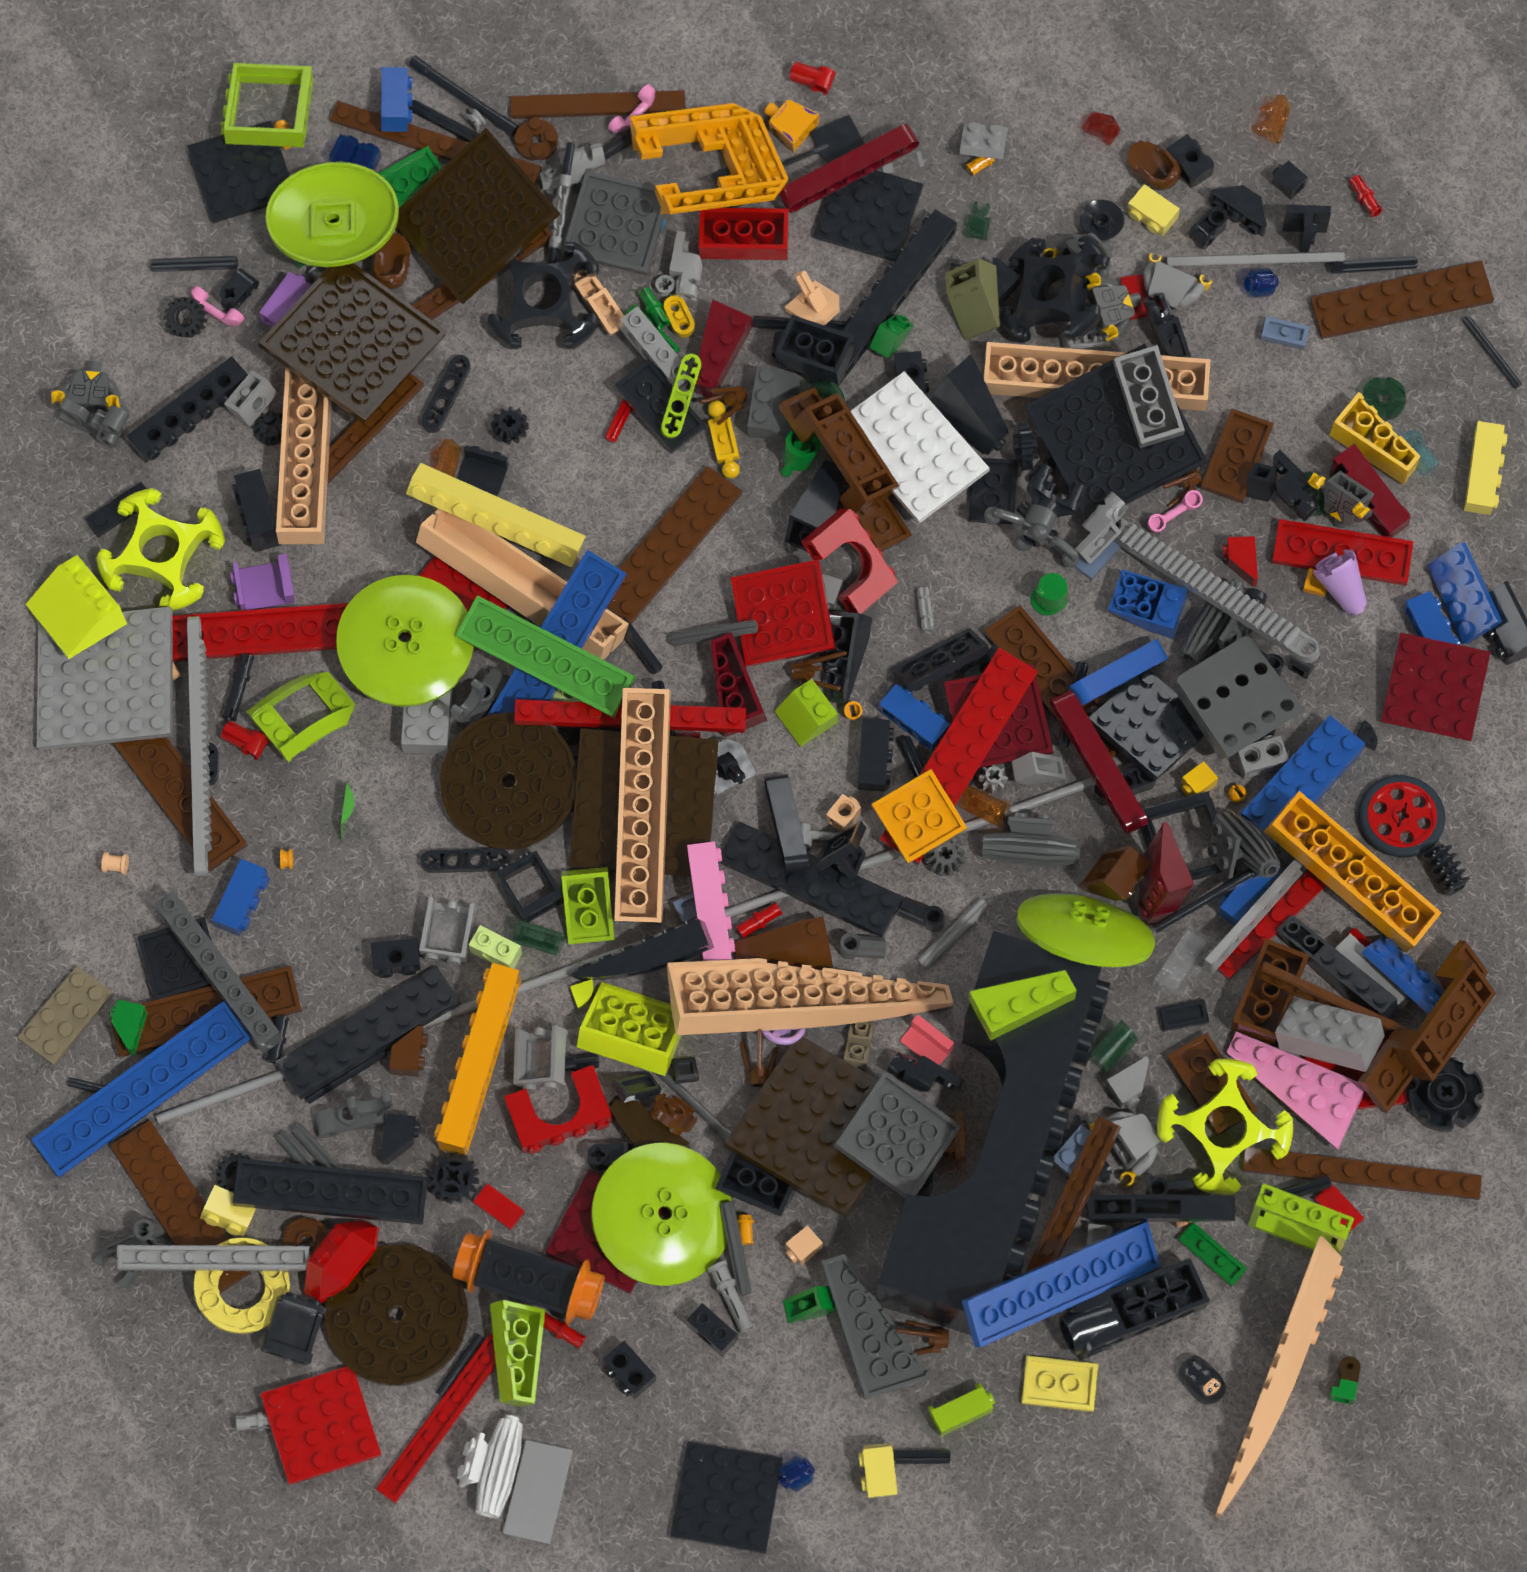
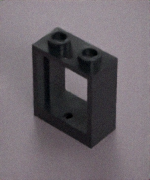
M536 850L532 853L526 852L518 858L519 860L512 864L506 863L498 869L499 871L496 872L498 882L524 925L564 903L563 894ZM536 865L551 893L522 908L506 880Z

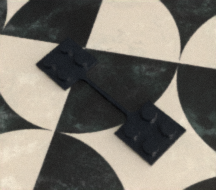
M848 115L810 131L816 143V148L782 162V165L786 167L814 154L822 155L826 164L865 143L851 116ZM728 167L712 173L711 176L717 188H719L717 185L718 177L731 176ZM742 205L728 206V208H738Z

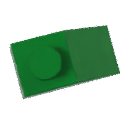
M118 999L116 1006L111 1008L109 1018L130 1055L135 1056L148 1011L144 1005Z
M814 1286L783 1300L788 1324L826 1316L836 1311L828 1286Z

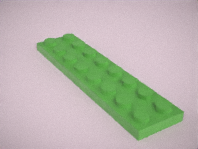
M478 595L455 635L615 718L622 705L623 688H631L636 679L634 675Z

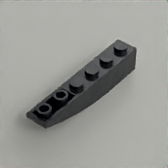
M1294 915L1290 916L1277 929V933L1293 949L1308 954L1307 963L1349 1001L1388 1019L1398 1011L1397 998Z
M691 918L684 921V925L681 927H670L663 930L660 936L655 938L654 936H649L642 939L641 944L637 946H625L616 955L608 954L599 958V962L595 964L587 963L578 967V971L572 974L578 980H609L642 975L667 968V963L685 961L713 949L714 945L705 922L700 919Z
M1162 1194L1089 1195V1219L1094 1223L1235 1221V1197Z

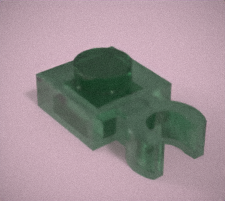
M975 201L973 205L975 215L969 214L965 237L987 241L991 218L985 216L990 212V204L987 203L984 210H979L978 202Z

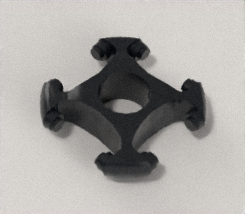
M1092 236L1079 237L1078 246L1081 248L1079 253L1055 258L1040 257V254L1046 248V242L1044 239L1032 237L1021 245L1009 258L1008 267L1015 273L1019 274L1024 269V285L1015 313L1012 309L1003 308L999 319L1006 332L1017 342L1023 343L1030 340L1031 333L1029 329L1031 327L1056 321L1071 322L1063 330V337L1069 341H1078L1088 334L1101 320L1100 306L1092 304L1085 310L1087 285L1090 282L1085 276L1092 274L1095 268L1100 270L1107 269L1110 258L1103 246ZM1065 278V284L1060 294L1052 300L1045 301L1049 287L1057 280Z
M574 241L564 244L565 254H568V257H572L567 261L535 264L518 261L513 258L493 276L499 277L500 274L504 273V269H508L512 272L515 283L514 303L509 318L503 321L500 315L490 314L487 319L488 328L502 344L511 350L522 348V337H519V334H514L516 330L531 326L547 325L571 330L573 334H566V337H563V348L574 350L587 341L599 326L596 314H588L583 318V321H579L572 312L571 295L577 272L584 269V273L589 277H596L599 273V264L591 253L579 243ZM524 249L520 251L515 257H520V254L524 253ZM539 281L553 282L562 290L561 297L550 308H533L525 301L526 292L531 285Z

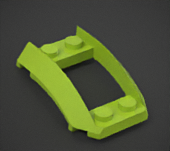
M326 671L305 674L284 684L251 707L246 713L289 763L294 756L301 751H305L326 735L343 726H347L355 708V703L334 677ZM309 685L330 709L332 714L320 719L296 735L273 706L294 692Z

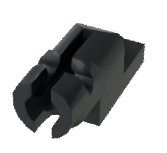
M1153 294L1155 301L1149 300L1147 297L1143 299L1150 325L1157 342L1162 344L1165 355L1191 358L1179 318L1173 315L1165 294Z
M1279 450L1273 455V467L1277 468V473L1284 475L1275 483L1276 494L1290 509L1297 508L1296 515L1305 522L1318 510L1319 504L1308 491L1311 487L1307 482L1309 478Z
M897 1052L887 1068V1071L896 1077L905 1070L903 1082L919 1092H930L939 1077L943 1078L941 1083L952 1090L954 1086L960 1088L965 1081L924 1055L917 1063V1059Z

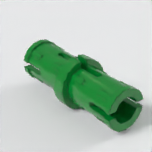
M646 287L644 291L647 296L644 295L642 290L638 293V296L646 306L647 314L652 316L659 330L665 329L661 321L668 327L670 320L662 310L663 305L661 302L656 300L651 288Z

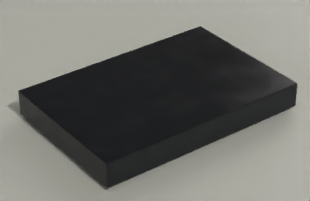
M981 458L989 467V472L971 484L969 522L987 523L984 513L989 507H996L1015 513L1017 460ZM1001 518L997 524H1013V522Z

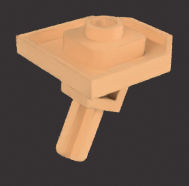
M804 270L795 274V280L802 292L785 306V311L790 315H795L821 325L827 324L840 312L839 295L816 280L811 282L807 272Z

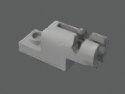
M601 143L590 144L589 151H586L584 146L574 150L570 175L572 176L571 184L583 182L585 176L584 169L589 171L606 165ZM565 151L558 153L560 168H549L544 172H539L543 190L559 187Z
M677 231L669 272L670 276L675 280V295L682 297L685 302L695 303L703 266L699 255L688 253L690 241L686 240V232Z
M1112 491L1104 499L1105 505L1099 504L1096 510L1082 524L1089 535L1075 550L1089 564L1121 533L1115 523L1120 520L1129 508Z

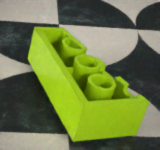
M1064 970L969 991V1002L990 1040H993L1074 1000L1077 990Z
M506 1300L491 1303L490 1310L500 1403L518 1407L535 1404L545 1309Z

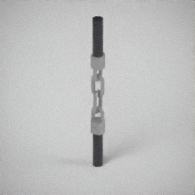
M567 142L563 170L562 174H560L558 185L559 198L557 210L562 215L561 223L556 224L557 218L553 221L554 229L553 235L550 236L548 264L557 263L558 251L561 249V231L565 219L566 199L568 198L572 176L570 175L575 150V143ZM562 187L566 188L565 194H561Z

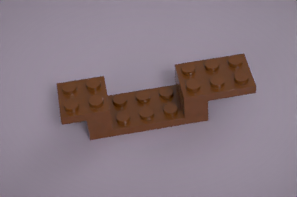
M813 387L781 402L778 407L800 441L804 443L818 437L850 485V488L839 500L845 509H851L858 515L859 523L871 535V541L874 546L883 552L909 539L912 536L911 532L888 499L900 485L839 393L823 400L816 388Z
M1458 941L1435 973L1436 978L1446 991L1418 1030L1412 1031L1396 1028L1370 1063L1367 1071L1358 1080L1381 1112H1389L1413 1077L1434 1081L1496 994L1485 978L1488 974L1487 969L1466 941Z

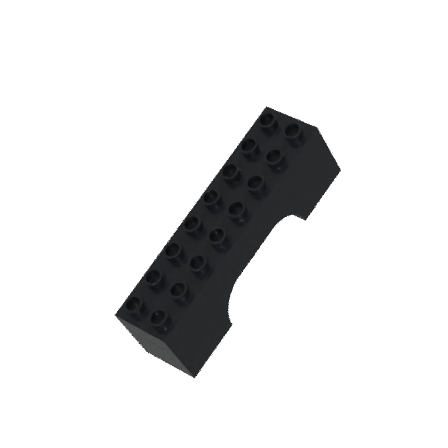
M993 931L974 990L1065 970L1077 990L1074 1000L993 1040H990L971 1003H969L965 1015L962 1043L976 1049L990 1061L999 1076L1002 1086L1001 1094L978 1165L972 1175L962 1185L945 1194L937 1196L906 1195L877 1285V1301L881 1307L971 1335L962 1300L1021 1274L1027 1247L1018 1245L1017 1241L1018 1238L1027 1241L1032 1239L1041 1202L1032 1200L1031 1197L1032 1194L1041 1197L1046 1195L1055 1158L1047 1156L1045 1153L1046 1150L1057 1153L1061 1148L1069 1114L1059 1111L1061 1106L1073 1110L1083 1070L1075 1068L1073 1065L1076 1063L1087 1066L1097 1026L1088 1024L1087 1021L1100 1024L1107 1003V995L1111 983L1099 980L1101 966L1068 960L1041 948L1038 944Z

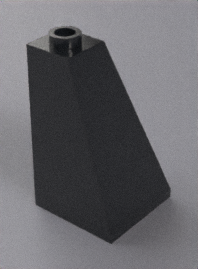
M969 355L946 375L930 401L950 423L984 453L989 455L994 450L998 452L1005 445L1006 441L1004 438L1009 431L974 358Z
M824 460L791 512L785 537L786 543L807 552L801 541L836 513L844 476L835 463Z

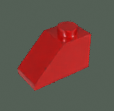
M1255 536L1228 537L1226 545L1222 546L1223 559H1227V566L1248 584L1256 586L1258 571Z

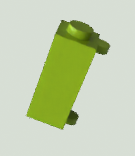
M980 1382L975 1384L976 1390L936 1409L932 1405L927 1407L941 1437L993 1412L994 1398L990 1391L985 1392Z

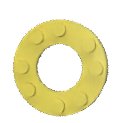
M234 1238L217 1246L268 1245L255 1239ZM196 1271L193 1287L194 1297L203 1316L215 1327L234 1334L257 1332L269 1326L277 1297L281 1294L285 1295V1292L290 1291L288 1271H259L265 1282V1291L260 1302L251 1308L236 1309L223 1301L218 1290L219 1278L223 1271Z

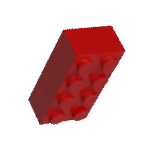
M713 208L700 210V259L788 260L789 210L778 208Z

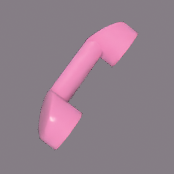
M650 84L644 86L638 94V98L642 101L639 106L625 120L620 116L615 117L610 122L608 129L613 134L628 131L631 128L630 116L642 115L651 107L655 97V89Z
M194 286L191 290L192 298L200 301L199 304L204 305L205 308L203 310L222 321V323L229 326H239L244 321V316L236 309L230 308L225 314L206 302L209 295L202 288Z
M1196 490L1189 491L1183 497L1182 502L1163 515L1153 514L1147 521L1148 529L1153 533H1160L1165 528L1166 523L1186 510L1197 509L1202 504V495Z

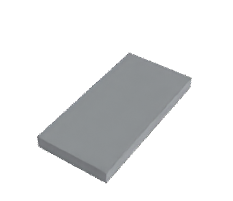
M526 1440L503 1535L551 1545L573 1450Z

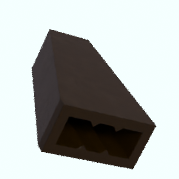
M618 1094L610 1101L609 1110L612 1118L634 1149L653 1143H671L690 1149V1143L680 1135L673 1134L669 1127L660 1121L654 1120L650 1116V1111L638 1101L634 1100L624 1103Z

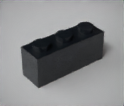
M863 718L858 790L885 792L886 785H890L891 771H887V763H892L893 749H888L889 741H894V728H890V720Z

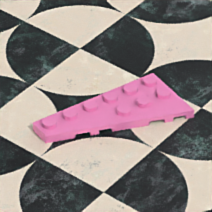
M1236 1032L1227 1050V1054L1232 1059L1253 1064L1258 1073L1255 1078L1297 1116L1309 1124L1320 1136L1332 1144L1336 1150H1339L1365 1092L1361 1084L1353 1079Z

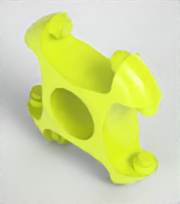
M153 488L141 490L121 500L117 508V512L123 516L132 515L133 511L139 513L134 535L125 550L116 559H113L110 551L101 549L96 557L98 570L107 587L116 592H121L124 585L122 577L119 576L121 574L127 573L152 578L173 590L172 595L167 594L166 597L163 596L161 598L160 607H171L173 611L185 608L201 599L204 592V587L198 583L189 585L188 588L182 585L186 565L204 539L209 538L208 543L215 550H220L223 547L225 537L222 527L213 511L207 508H200L197 518H199L200 524H186L167 519L148 508L149 504L154 506L155 503L160 502L162 493ZM160 535L170 536L178 542L179 548L177 553L166 562H151L142 555L144 545L153 537Z
M1215 1059L1208 1068L1214 1076L1218 1074L1220 1077L1224 1073L1226 1074L1227 1079L1224 1086L1208 1103L1184 1115L1174 1114L1173 1111L1178 1108L1177 1104L1179 1102L1173 1094H1168L1162 1099L1159 1107L1157 1136L1161 1141L1167 1143L1174 1137L1173 1133L1175 1131L1171 1127L1173 1124H1180L1186 1128L1202 1144L1213 1166L1212 1177H1209L1207 1173H1199L1192 1178L1193 1184L1198 1190L1207 1193L1234 1195L1242 1186L1236 1178L1232 1179L1229 1177L1224 1181L1223 1173L1227 1166L1244 1149L1266 1138L1275 1139L1276 1143L1272 1145L1273 1149L1271 1152L1277 1160L1288 1155L1293 1138V1118L1284 1110L1276 1116L1277 1120L1275 1123L1278 1128L1269 1129L1249 1111L1237 1088L1236 1080L1239 1075L1243 1080L1247 1079L1248 1081L1258 1075L1253 1064L1236 1059ZM1220 1106L1235 1108L1244 1119L1245 1130L1243 1136L1236 1144L1230 1147L1214 1145L1209 1141L1205 1133L1207 1116L1212 1110Z

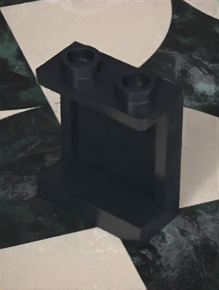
M285 1292V1295H279L276 1299L261 1352L305 1366L311 1364L313 1357L311 1352L322 1316L326 1313L327 1308L321 1307L322 1303L308 1299L307 1302L299 1300V1296L294 1293Z

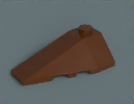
M823 916L792 923L734 942L736 959L760 958L767 959V963L774 964L782 961L788 962V966L802 967L803 964L810 965L816 970L833 968Z

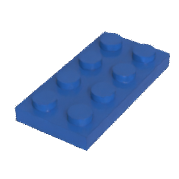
M1459 543L1427 565L1463 644L1473 642L1502 622L1466 543Z
M1385 936L1368 945L1362 952L1427 1014L1430 1013L1446 991L1444 987L1438 986L1432 980L1428 972L1421 970L1415 965L1414 960L1409 955L1402 953L1393 940Z

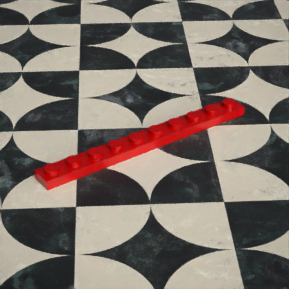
M516 700L515 724L621 728L622 705L615 718L584 702ZM670 705V730L745 733L746 708Z

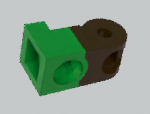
M1347 1356L1341 1360L1338 1367L1339 1384L1338 1387L1332 1386L1329 1400L1353 1405L1361 1370V1364L1357 1358Z

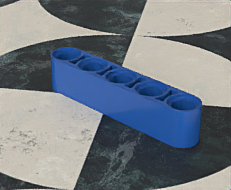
M1155 639L1069 686V689L1074 692L1082 706L1169 658L1159 640Z

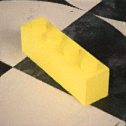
M1482 421L1477 422L1464 511L1491 515L1493 508L1497 509L1499 495H1495L1496 488H1500L1502 475L1498 474L1499 467H1503L1505 454H1501V449L1506 446L1508 435L1504 433L1505 425Z

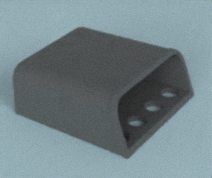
M1247 636L1240 638L1178 676L1175 685L1176 694L1219 759L1229 758L1306 710L1254 642Z

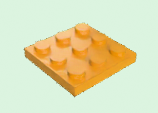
M931 769L871 805L907 865L967 830V826Z

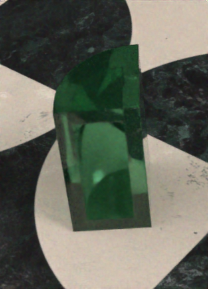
M519 920L513 942L524 947L558 956L566 937L563 933Z
M1121 1020L1091 1052L1089 1061L1108 1075L1135 1046L1138 1038L1132 1029Z

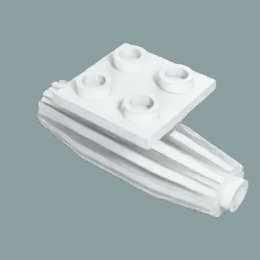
M505 1415V1418H500L488 1444L484 1441V1433H479L470 1442L467 1441L465 1444L463 1455L466 1458L464 1465H460L457 1473V1479H460L458 1486L464 1487L467 1484L478 1483L475 1512L479 1515L495 1519L499 1518L511 1492L521 1451L523 1424L519 1422L518 1417Z

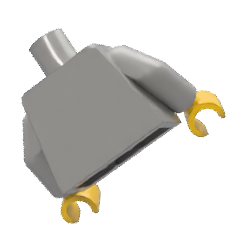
M1153 253L1149 254V262L1144 271L1143 279L1145 290L1150 298L1154 299L1153 294L1164 293L1170 307L1178 310L1180 307H1186L1197 300L1204 291L1210 288L1212 280L1209 283L1203 282L1204 274L1200 276L1198 281L1197 278L1162 263L1161 255L1158 260H1153Z
M1116 1112L1107 1117L1106 1120L1121 1126L1112 1147L1127 1170L1132 1168V1171L1124 1172L1120 1176V1180L1124 1176L1131 1177V1182L1126 1185V1187H1130L1134 1183V1177L1140 1176L1153 1164L1158 1153L1156 1146L1161 1140L1157 1136V1120L1150 1123L1144 1114L1134 1115L1133 1113ZM1095 1123L1089 1125L1090 1130H1092Z

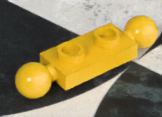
M713 401L708 406V413L714 419L708 420L717 463L725 462L722 467V473L726 478L733 479L740 473L739 465L734 462V460L740 459L731 418L729 417L726 421L717 425L716 422L725 414L726 409L722 402Z

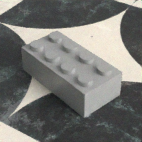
M1158 345L1114 358L1113 365L1140 448L1183 435L1185 429Z
M453 689L432 702L404 707L401 740L403 753H448L450 747V709L452 707Z
M1294 997L1275 1032L1280 1050L1364 1072L1367 1071L1384 1038L1380 1018Z

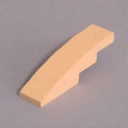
M584 269L579 270L573 284L576 292L591 313L597 315L598 322L610 336L620 331L618 325L624 315L607 289L603 288L597 277H589L584 273Z

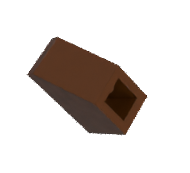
M417 1026L392 1046L389 1065L392 1075L419 1077V1071L424 1070L425 1056H422V1048H427L428 1034H424L423 1026Z

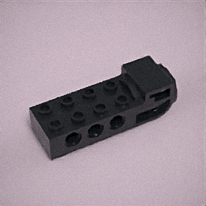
M1188 1258L1067 1308L1059 1316V1328L1071 1354H1078L1080 1360L1108 1350L1117 1343L1205 1309L1210 1299L1191 1258Z

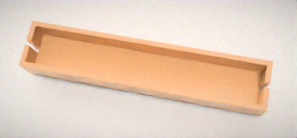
M441 509L436 510L435 514H432L420 526L416 540L417 544L540 627L568 583L497 534ZM606 609L582 649L604 660L610 652L623 642L629 623Z

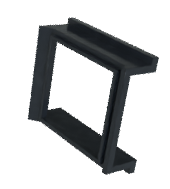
M1209 791L1143 809L1148 819V824L1141 827L1140 831L1146 849L1156 835L1152 820L1204 806L1212 827L1217 812L1212 798H1210ZM1216 864L1191 870L1189 873L1192 880H1197L1222 873V871ZM1234 868L1233 875L1237 874L1236 868Z

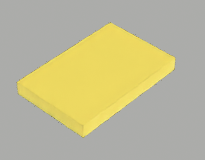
M1027 1355L1021 1404L1093 1412L1098 1364Z

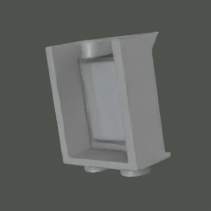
M429 897L419 952L421 956H424L425 960L436 962L439 958L445 959L447 963L453 965H460L461 962L467 963L469 943L477 912L475 904L470 903V908L458 906L457 902L448 901V904L435 903L434 898Z
M557 1025L552 1026V1031L544 1028H535L533 1033L515 1029L513 1084L521 1087L522 1090L527 1089V1092H535L536 1088L556 1090L557 1086L566 1085L564 1082L566 1035L569 1031Z

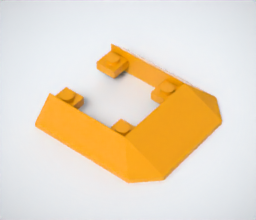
M735 103L630 116L633 150H637L641 160L662 157L663 146L699 142L703 152L720 150L731 176L718 177L717 185L719 188L681 193L677 183L656 185L654 192L661 206L660 214H676L773 201L788 182L789 178L761 116Z

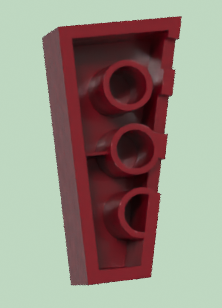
M712 299L698 356L701 360V368L693 392L706 398L717 394L711 393L710 390L720 388L753 328L752 316Z
M1355 443L1333 459L1330 477L1341 471L1374 493L1368 505L1372 510V515L1367 519L1383 536L1394 537L1409 525L1410 513L1399 503Z
M732 632L711 640L718 706L746 708L745 730L767 721ZM723 732L725 737L736 734L735 732Z

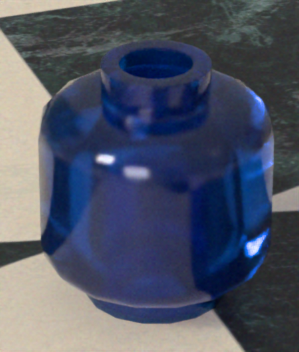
M1270 268L1252 269L1244 278V288L1254 298L1273 295L1279 284L1277 275Z
M797 1455L780 1466L781 1475L778 1479L785 1489L790 1488L794 1492H798L813 1482V1474L816 1472L807 1457L802 1458Z

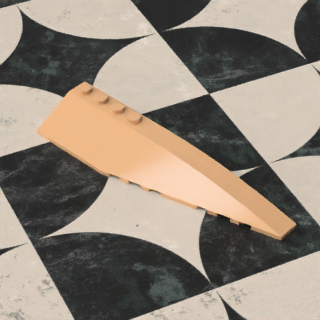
M760 958L667 963L671 1012L676 1035L835 1026L911 1015L950 1007L954 1004L949 985L924 981H918L916 984L902 978H897L896 981L883 979L881 975L866 977L862 976L860 972L831 968L816 970L810 965L802 964V967L788 966V962L778 961V964L767 963V959Z
M1322 1236L1317 1241L1218 1506L1215 1515L1217 1518L1221 1517L1261 1455L1293 1390L1310 1344L1315 1345L1319 1335V1331L1316 1330L1318 1322H1324L1328 1311L1324 1309L1326 1300H1332L1336 1289L1332 1287L1334 1278L1339 1280L1344 1267L1340 1265L1342 1257Z

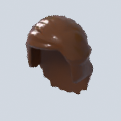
M1139 140L1137 143L1134 142L1129 147L1126 154L1128 156L1127 162L1137 177L1146 181L1148 186L1156 190L1164 191L1175 186L1179 180L1180 167L1177 160L1167 150L1159 148L1150 141L1143 142L1142 140Z
M393 233L386 244L376 251L372 257V266L370 268L372 277L390 290L402 286L407 278L411 249L405 236Z

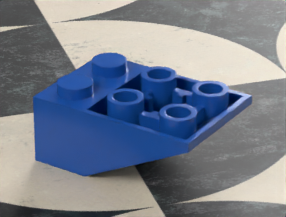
M1122 570L1108 611L1149 632L1173 639L1187 601V589Z

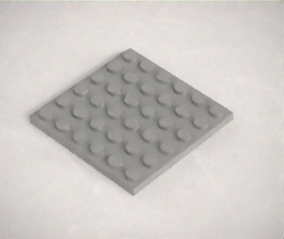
M171 607L122 612L127 622L125 626L70 659L67 658L38 621L37 748L39 750L173 737V610Z

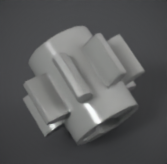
M995 765L988 769L984 767L983 775H979L978 782L983 783L982 790L991 792V795L997 790L1002 792L1004 789L1003 784H1006L1008 777L1003 776L1004 768L999 769Z

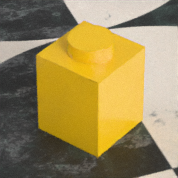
M1203 761L1182 777L1181 789L1187 797L1210 791L1217 785L1218 777Z

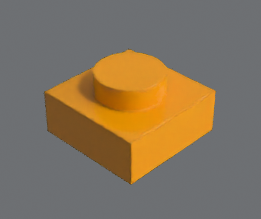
M1309 568L1303 592L1325 597L1327 590L1313 573L1315 569Z

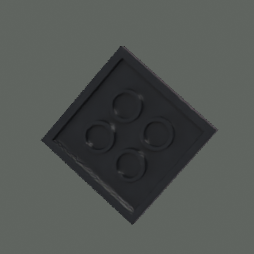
M205 917L195 919L211 940ZM169 928L137 937L155 1001L212 986Z

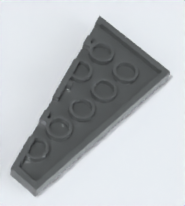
M845 1254L821 1261L864 1400L934 1378L922 1364L916 1352L914 1353L903 1334L896 1332L897 1326L875 1299L876 1297L862 1281L861 1276Z

